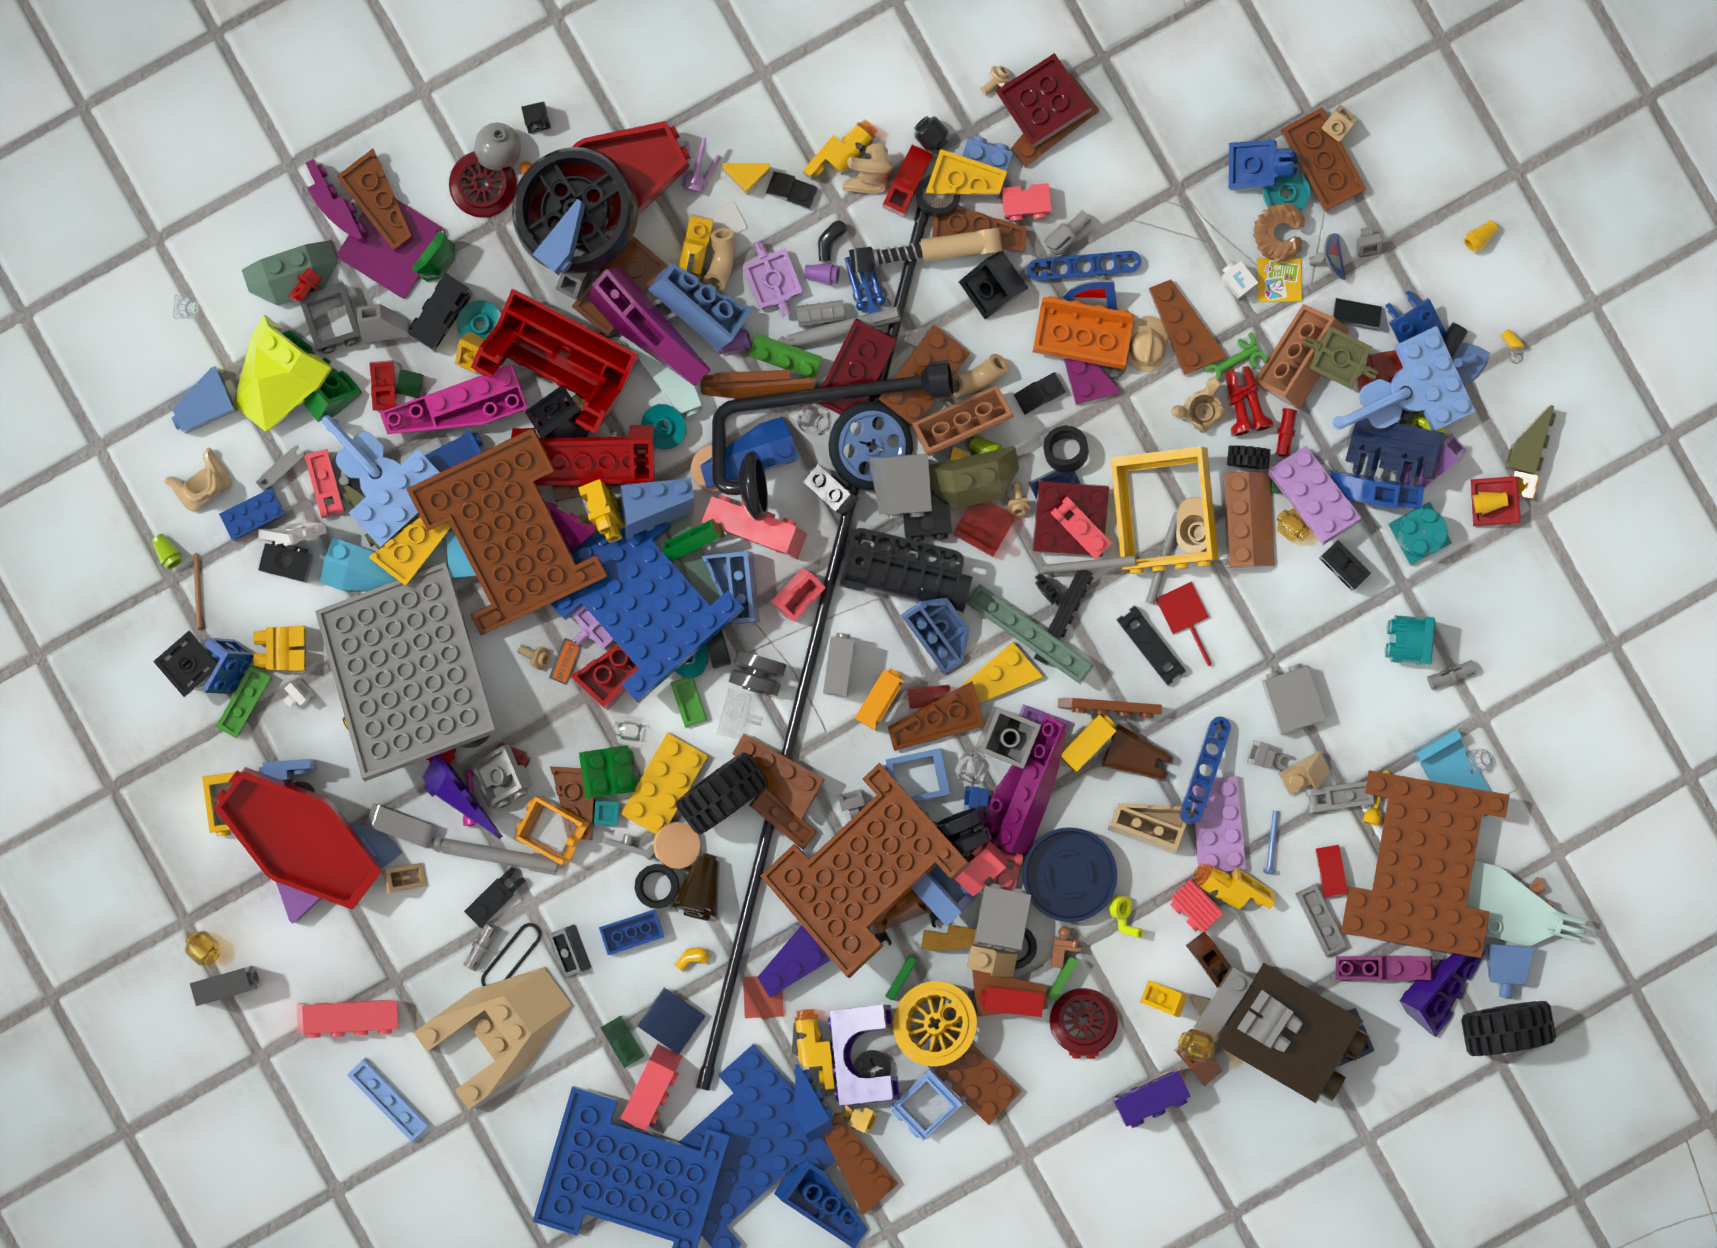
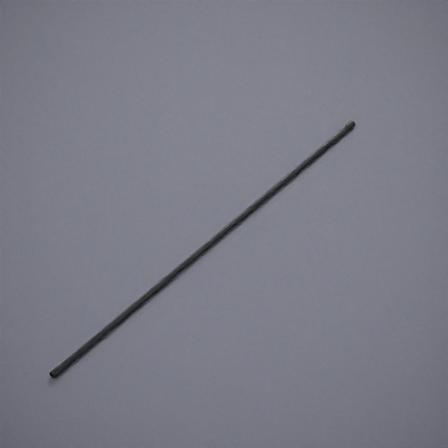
M925 201L928 205L932 207L931 202ZM917 206L909 246L911 243L917 245L921 242L928 223L929 215L924 213L919 206ZM912 259L911 262L905 260L893 306L898 307L901 321L889 324L887 334L898 338L917 259ZM895 346L877 381L887 380ZM880 395L871 396L870 401L881 403L877 400ZM875 417L872 421V426L874 429L878 417ZM859 441V443L865 444L870 449L871 442L863 443ZM865 461L861 462L858 468L862 475L866 465ZM849 484L848 488L858 496L859 488ZM856 503L845 516L841 514L823 584L826 588L821 592L781 751L782 755L791 760ZM765 819L703 1065L700 1068L696 1088L710 1091L714 1066L762 879L760 875L764 871L774 831V826Z

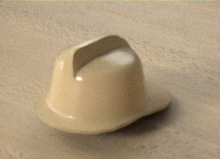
M1144 316L1138 319L1132 327L1128 358L1136 369L1143 372L1157 369L1165 357L1168 336L1159 318Z
M1191 497L1184 500L1177 512V543L1181 549L1188 553H1198L1207 548L1202 498Z

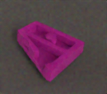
M1064 359L1076 405L1120 393L1116 385L1097 364Z

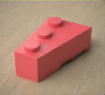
M657 1044L620 1119L644 1131L647 1130L649 1124L654 1126L660 1114L656 1110L659 1104L664 1106L670 1094L666 1092L668 1085H674L679 1075L675 1071L683 1055H678L674 1051Z

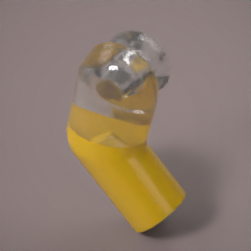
M1507 329L1502 333L1501 338L1508 344V357L1512 363L1520 364L1524 360V344L1510 329Z

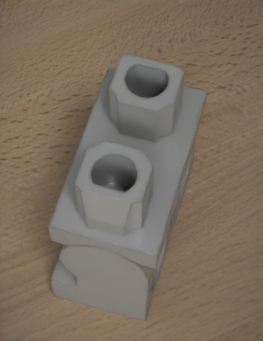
M1261 990L1250 1008L1261 1014L1262 1018L1248 1011L1237 1029L1269 1048L1273 1049L1274 1047L1285 1053L1291 1041L1281 1036L1283 1031L1287 1027L1297 1034L1303 1023L1294 1015L1293 1011Z

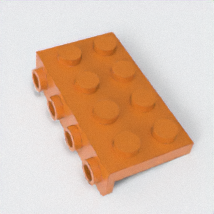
M1056 296L1043 297L1032 352L1125 370L1135 315L1124 309L1112 310L1107 309L1103 305L1091 306L1076 300L1070 302L1061 300Z

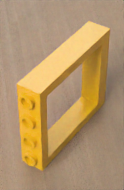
M1201 446L1111 457L1121 557H1136L1128 471L1198 463L1207 547V552L1136 559V565L1121 566L1122 570H1130V574L1144 573L1143 568H1152V572L1164 571L1166 566L1175 565V569L1189 568V563L1197 562V566L1212 565L1211 561L1219 560L1207 447Z

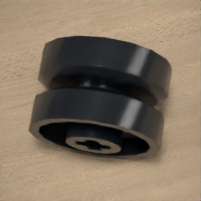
M974 807L955 813L935 823L961 854L971 851L993 838L988 826H978L985 819L981 807Z

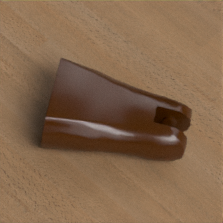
M1118 724L1115 728L1116 732L1112 735L1109 743L1111 747L1107 748L1103 758L1102 767L1137 774L1151 779L1166 780L1169 773L1154 766L1157 759L1161 762L1172 764L1174 756L1165 749Z

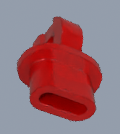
M307 268L302 275H297L300 282L288 297L293 301H301L307 295L310 288L318 290L316 286L322 278L310 268Z

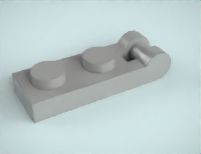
M1367 781L1320 787L1317 790L1315 788L1305 789L1310 803L1308 813L1374 804V797L1371 794H1365ZM1325 794L1326 803L1319 804L1318 795Z

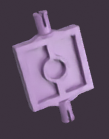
M763 240L759 241L762 250H760L756 242L753 245L759 257L753 262L742 265L759 310L778 305L782 318L787 317L784 308L787 315L790 316L792 313L787 301L794 296L802 294L803 291L787 250L783 249L775 253H767Z
M584 605L572 614V617L579 623L582 630L572 639L578 647L588 637L594 640L602 649H605L614 640Z

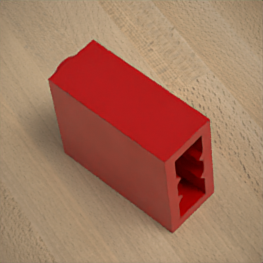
M986 985L985 990L980 991L979 1004L983 1005L984 1011L1042 1017L1044 993L1042 991Z

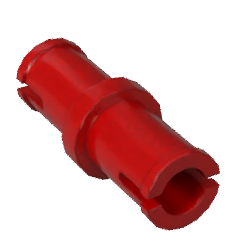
M1283 408L1280 428L1277 429L1279 436L1275 455L1289 457L1292 437H1295L1296 434L1294 425L1297 410Z

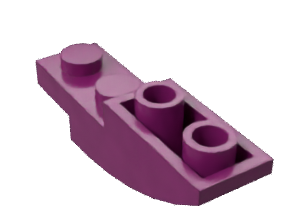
M314 159L306 162L305 164L315 182L314 185L307 189L318 207L342 231L361 243L366 242L364 234L367 231L361 220L357 222L354 216L357 211L352 201H347L343 196L335 198L338 196V193L333 184H328L326 180L328 172L323 163L319 164Z
M1336 956V980H1433V956Z

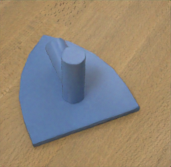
M1461 343L1452 358L1464 386L1480 373L1490 353L1479 346L1468 343Z
M351 825L383 868L402 853L399 847L386 834L364 825Z

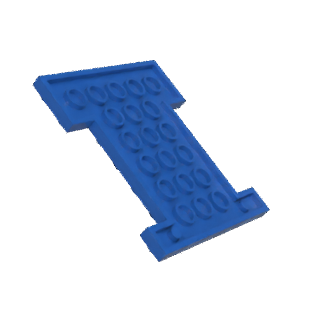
M621 508V509H620V514H621V519L623 520V514H622V508ZM666 522L654 526V529L648 532L644 530L634 534L633 538L628 540L624 527L620 529L622 539L609 543L606 536L597 529L571 554L576 564L598 554L608 574L607 577L551 603L565 620L584 605L639 669L621 685L637 703L641 702L744 610V607L728 590L712 605H709L656 546L654 542L671 528Z
M754 1043L718 1075L733 1094L678 1142L701 1150L708 1128L731 1135L701 1234L712 1248H738L741 1245L739 1240L726 1226L796 1164L800 1166L804 1162L809 1161L824 1171L836 1161L823 1136L809 1143L795 1117V1090Z
M572 1086L532 1222L577 1236L584 1214L673 1241L672 1248H698L731 1135L708 1128L701 1150L613 1123L612 1119L618 1099Z

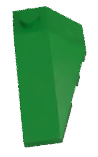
M289 330L281 333L305 353L315 354L312 352V347ZM326 357L322 359L327 364L331 363V361L328 360ZM332 367L322 386L316 392L308 395L304 399L303 404L317 422H320L326 415L336 416L358 398L362 391L343 370L338 372Z

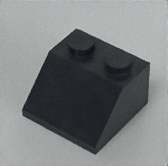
M999 251L986 258L958 281L984 319L992 316L1029 288L1003 251Z

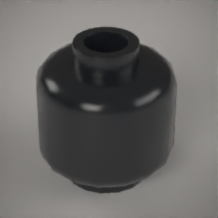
M925 116L914 127L916 130L914 133L915 139L927 151L935 148L939 151L948 142L946 137L949 131L936 116L930 118Z

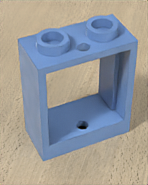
M941 748L886 759V764L883 766L895 779L893 764L932 756L940 791L911 796V798L916 802L949 795L950 789Z
M938 864L912 888L946 927L977 897V894L974 897L969 894L955 879H950Z

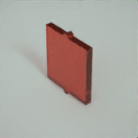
M757 976L743 977L745 1018L762 1017L765 1020L767 1017L784 1016L782 990L769 998Z

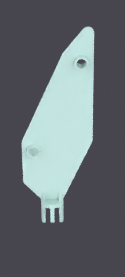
M1474 860L1467 907L1490 911L1486 936L1527 947L1553 935L1582 942L1583 937L1563 932L1561 929L1584 934L1585 928L1563 922V920L1586 925L1587 919L1558 912L1501 867Z

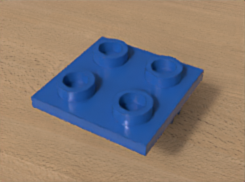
M1410 290L1405 292L1408 301L1414 308L1402 316L1394 309L1391 303L1385 305L1389 310L1388 313L1394 319L1389 324L1398 343L1435 326L1438 327L1442 338L1446 333L1429 298L1420 303Z

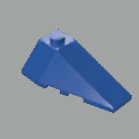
M783 417L758 424L726 447V478L730 481L739 479L740 465L744 456L749 451H755L759 454L764 471L796 462L799 459L792 435ZM711 457L700 465L706 488L715 486L712 479Z
M809 1161L804 1162L789 1172L774 1192L782 1202L852 1248H856L868 1230L841 1192L836 1188L830 1177Z

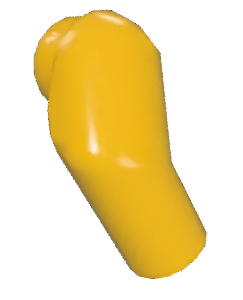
M702 947L688 948L675 963V966L684 972L691 962L707 963L710 955Z

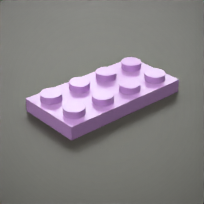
M1307 446L1268 469V475L1322 545L1361 521V516Z
M1237 776L1214 779L1203 815L1194 824L1199 874H1202L1209 866H1213L1223 872L1234 871L1236 867L1240 870H1246ZM1193 787L1192 791L1196 797L1204 796V789L1202 787ZM1193 802V804H1192V806H1193V807H1192V809H1193V816H1194V815H1197V814L1194 813V808H1195V806H1196L1197 803H1194V802Z

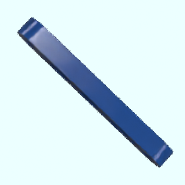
M1120 251L1035 259L1029 263L1027 275L1033 281H1049L1132 273L1140 267L1141 258L1135 251ZM1116 256L1121 257L1120 261H1125L1128 259V256H1132V259L1137 260V263H1134L1133 268H1129L1128 264H1121V269L1117 270L1118 261ZM1107 257L1113 260L1114 267L1111 270H1104L1101 267L1100 263L1103 258ZM1080 260H1087L1090 263L1091 267L1088 272L1084 273L1078 270L1077 263ZM1057 262H1063L1067 265V272L1060 275L1054 271V265ZM1046 263H1051L1050 272L1052 276H1047L1048 271H1042L1040 276H1036L1034 272H1031L1035 264H1039L1040 268H1047Z
M1215 717L1208 725L1180 809V818L1186 824H1195L1203 815L1231 730L1230 722L1225 717ZM1220 723L1222 724L1221 728L1224 730L1220 732L1218 738H1214L1217 732L1215 726ZM1207 744H1215L1218 747V754H1209L1206 749ZM1203 764L1208 765L1211 768V775H1202L1199 770L1200 766ZM1194 786H1200L1204 789L1203 797H1196L1193 794L1192 789ZM1193 802L1197 803L1194 808V813L1197 815L1190 818L1189 812L1186 810L1192 807Z

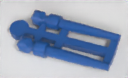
M846 257L845 262L853 289L852 295L854 301L857 302V310H864V302L868 301L867 314L879 311V308L873 304L872 300L876 298V303L883 305L885 298L882 296L883 291L881 286H879L875 270L869 271L870 282H867L864 272H859L862 284L858 285L855 274L851 270L850 257ZM873 286L874 295L870 294L869 287ZM860 289H864L866 294L865 298H863L862 292L859 291Z

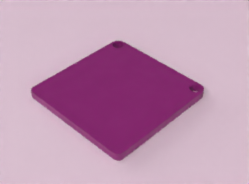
M396 199L412 238L393 251L363 212L358 221L361 220L367 231L364 234L367 241L361 243L348 235L337 253V258L404 299L419 278V275L411 268L435 238L436 232L438 230H443L444 234L446 232L441 226Z

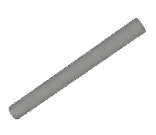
M1173 513L1160 557L1170 556L1176 537L1177 513ZM1165 570L1155 571L1146 598L1147 603L1155 604Z
M1127 556L1042 565V574L1136 565V557Z

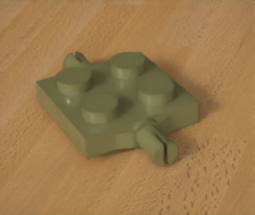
M1331 326L1328 327L1324 337L1319 342L1308 336L1305 337L1307 341H1303L1302 345L1315 350L1308 369L1349 389H1352L1356 379L1361 374L1373 380L1376 378L1375 375L1368 371L1377 375L1378 370L1366 365L1372 346Z

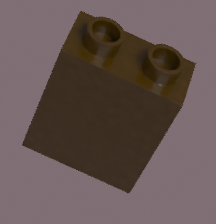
M1263 963L1216 1045L1317 1104L1321 1096L1330 1101L1334 1100L1346 1079L1336 1069L1344 1055L1357 1060L1370 1036L1360 1030L1364 1023L1362 1019ZM1261 990L1293 1011L1294 1015L1303 1023L1297 1034L1287 1027L1283 1031L1281 1036L1291 1041L1285 1053L1274 1047L1271 1049L1237 1029L1248 1011L1262 1018L1261 1014L1250 1008Z

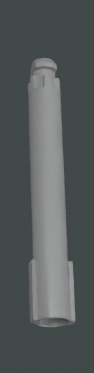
M896 306L788 334L785 338L781 336L778 341L799 348L847 335L856 318L876 328L901 321V316Z
M441 837L435 838L434 850L436 852L443 851L442 853L523 867L528 868L530 871L556 875L558 863L540 853L533 852V854L453 839L445 838V840H441Z

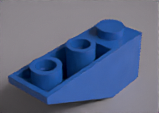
M797 1064L795 1065V1117L810 1143L834 1130L831 1123L834 1117L828 1107L823 1108L820 1103L824 1099L818 1088L813 1090L810 1083L813 1082V1079L808 1070L802 1071L800 1065Z

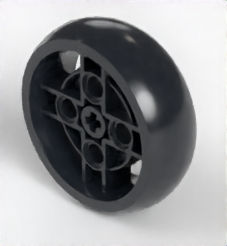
M581 147L555 150L534 162L520 179L512 204L513 224L520 243L534 260L545 267L547 266L537 259L533 253L553 230L551 229L552 221L554 219H562L577 199L585 205L576 246L584 244L590 253L574 256L571 260L570 268L565 272L567 274L593 272L617 259L632 240L639 215L636 190L626 171L615 160L604 153ZM584 165L596 168L605 175L594 181L583 176L566 177L561 169L568 166ZM543 182L548 190L541 203V219L531 225L530 210L532 200ZM566 186L568 188L567 194L559 197L557 195L558 189ZM594 192H599V200L595 203L590 202V195ZM620 196V219L614 233L608 240L603 231L610 217V202ZM586 225H593L594 227L590 235L583 234V229Z

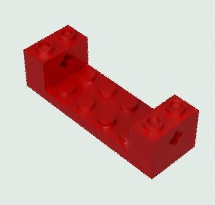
M630 425L629 436L539 438L555 471L535 480L537 486L586 485L598 479L604 484L654 482L653 425ZM512 428L511 438L532 428Z

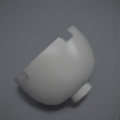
M496 122L486 125L478 132L474 144V153L482 166L490 170L500 171L505 167H512L519 159L521 143L519 135L512 127Z

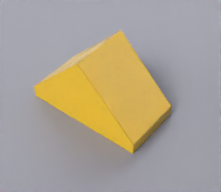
M723 163V171L747 194L770 172V164Z

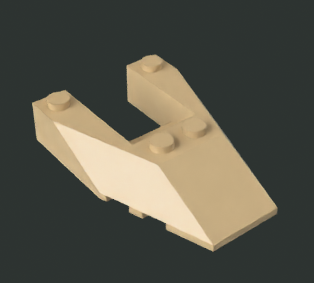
M542 967L473 989L416 1030L414 1034L428 1052L468 1023L494 1059V1062L455 1090L467 1108L470 1109L529 1066L572 1004L546 968Z

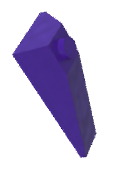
M439 754L435 755L422 776L427 783L424 787L432 797L436 795L498 839H501L503 837L453 767Z
M1453 953L1433 968V980H1417L1404 992L1399 1001L1406 1013L1432 1036L1436 1037L1451 1019L1454 1013L1450 1011L1456 999L1461 1000L1464 994L1461 992L1466 980L1472 979L1482 958Z

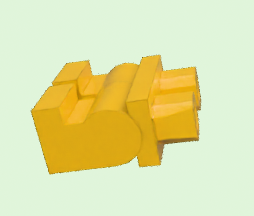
M600 479L578 487L581 497L587 502V508L591 512L588 513V518L598 531L606 536L609 543L622 539L620 529L625 526L624 521L621 519L616 496Z
M306 626L266 627V630L254 632V644H266L265 654H254V666L266 668V670L306 671V650H292V647H306Z

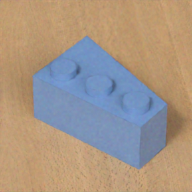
M741 551L702 556L720 597L728 590L744 607V610L731 621V624L760 622L753 552Z

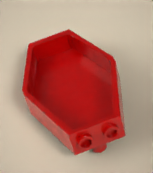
M667 121L586 137L572 146L604 153L615 160L626 171L636 190L639 215L690 167L688 159L691 158L685 145L680 147L677 141L680 135L674 125L670 127ZM584 165L568 166L561 169L566 177L583 176L594 181L605 175L596 168ZM543 182L532 200L530 210L531 225L541 219V203L548 190ZM566 186L560 187L557 195L559 197L565 196L568 188ZM592 193L590 195V202H597L600 198V193ZM620 196L610 202V217L603 232L615 230L621 214ZM554 219L551 223V229H553L561 219ZM586 225L583 229V234L590 235L594 230L593 225Z
M245 767L241 772L236 770L229 780L232 785L227 791L222 789L215 798V801L218 803L214 809L264 874L275 882L353 910L381 874L383 867L334 803L323 795Z

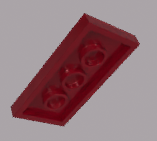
M856 318L821 388L877 381L898 339ZM869 396L817 403L841 415L849 407L861 402H867Z

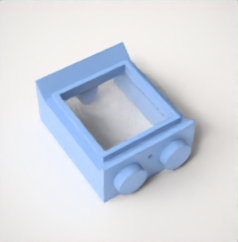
M931 1066L900 1095V1100H895L891 1105L895 1117L900 1121L903 1120L909 1126V1131L916 1138L920 1137L923 1141L962 1106L967 1099L964 1095L959 1098L951 1090L953 1085L948 1079L944 1082L935 1073L937 1066Z

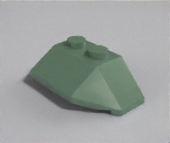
M331 240L305 244L260 259L242 269V273L250 293L279 306L293 301L288 296L300 282L297 278L298 274L302 275L307 268H310L322 278L316 286L320 290L325 287L338 261ZM310 288L308 293L314 292L316 290Z

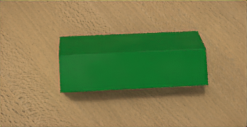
M711 519L664 542L663 553L670 561H676L725 537L720 523H716L714 519Z

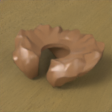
M1293 204L1271 205L1267 210H1263L1262 214L1258 215V220L1254 222L1253 237L1258 245L1257 249L1261 251L1264 257L1272 258L1276 263L1286 261L1291 256H1296L1302 251L1301 244L1303 241L1300 237L1294 236L1286 241H1280L1274 235L1275 227L1281 223L1289 224L1294 229L1305 227L1304 215Z

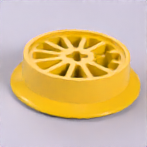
M942 981L925 982L909 990L898 1003L893 1017V1033L899 1048L908 1058L925 1066H942L957 1060L970 1047L977 1028L976 1012L969 997L955 985ZM934 998H941L938 1013H936L933 1004ZM947 999L952 1001L950 1004H945ZM926 1001H928L931 1010L929 1015L920 1007ZM917 1009L926 1017L925 1020L913 1018ZM948 1010H956L955 1019L948 1021L946 1012ZM935 1020H937V1021L940 1022V1023L938 1024L939 1027H940L939 1029L932 1028V1027L935 1026V1025H934V1021H935ZM963 1021L961 1028L954 1027ZM912 1022L924 1025L923 1028L911 1031ZM948 1030L961 1032L958 1039L955 1040L948 1033ZM927 1032L918 1043L914 1041V1036ZM944 1035L953 1042V1045L949 1048L946 1047ZM932 1036L929 1050L924 1051L922 1046ZM939 1037L942 1050L934 1052L937 1038Z

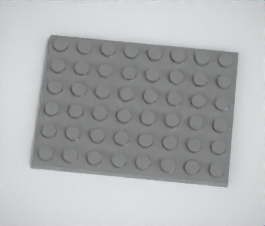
M446 562L416 573L407 586L396 580L315 611L360 774L364 781L497 733L454 582Z

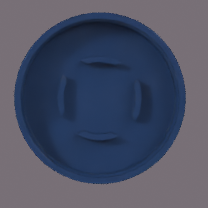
M1059 828L1044 834L1031 846L1023 863L1022 880L1026 894L1031 895V903L1040 912L1058 921L1077 922L1096 915L1108 904L1116 888L1117 866L1109 847L1095 834L1079 828Z

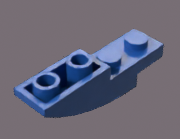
M1331 471V479L1348 500L1391 508L1420 509L1422 507L1425 485L1417 484L1416 486H1410L1407 482L1400 484L1392 480L1378 479L1376 476L1370 478L1361 474Z

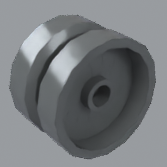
M737 651L734 662L738 666L747 668V672L732 670L729 683L742 686V689L755 693H767L778 696L781 685L778 681L769 679L768 675L784 676L787 664L751 653Z

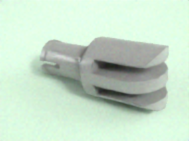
M1083 210L1068 224L1062 223L1044 240L1053 257H1060L1078 240L1077 234L1092 222L1091 218Z

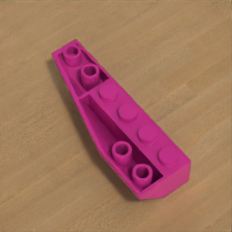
M511 364L500 368L492 379L481 375L379 413L385 430L390 435L485 425L526 410L528 406L516 368Z

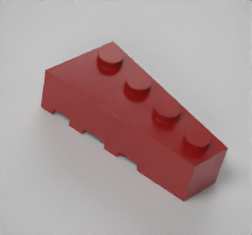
M617 645L596 660L594 659L588 663L587 666L578 672L576 671L570 675V677L602 707L609 710L626 692V689L621 684L639 668L621 647Z

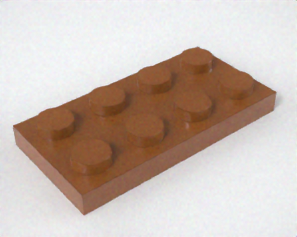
M1320 108L1282 128L1280 131L1289 148L1296 152L1298 164L1323 211L1326 212L1366 191V187L1341 141L1338 142L1322 129L1328 117L1324 109Z
M634 236L624 252L612 263L605 266L572 305V308L607 337L615 328L588 299L592 284L606 269L620 266L645 294L656 276L668 267L665 262Z
M932 325L892 379L920 376L929 362L949 360L953 375L970 355V352L937 326ZM922 389L880 394L877 398L878 401L888 406L912 427V423L921 420L935 402Z
M948 1030V1033L957 1040L961 1032ZM944 1035L946 1047L949 1048L953 1045V1042ZM940 1040L936 1043L934 1052L942 1050ZM972 1043L968 1050L957 1060L946 1065L937 1066L935 1073L943 1082L948 1079L952 1083L951 1089L960 1098L963 1095L967 1098L965 1103L988 1125L1021 1092Z

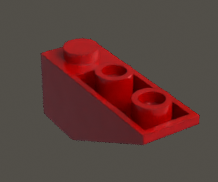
M913 144L911 145L883 202L884 209L904 218L933 156L932 153Z

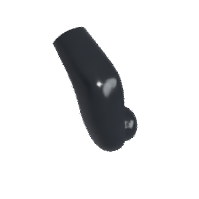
M843 221L833 222L820 235L818 239L819 261H831L834 243L847 232V225Z

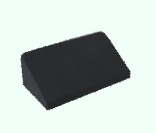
M1336 298L1332 317L1336 318L1340 323L1378 330L1382 306Z
M575 924L548 934L564 978L591 968Z

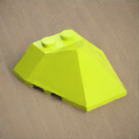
M263 315L251 335L233 403L235 408L265 432L273 429L289 415V412L294 407L301 405L308 395L316 392L332 370V367L319 356L305 353L281 334L282 327L267 315Z

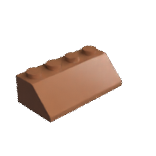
M1303 304L1256 377L1258 386L1284 403L1300 409L1321 376L1308 369L1315 350L1302 345L1303 341H1307L1305 337L1308 336L1319 342L1324 337L1329 326L1348 334L1349 330L1336 318Z
M998 385L916 421L912 425L924 453L930 456L1010 420L1014 415Z
M1267 472L1224 473L1223 492L1228 568L1275 566L1270 476Z

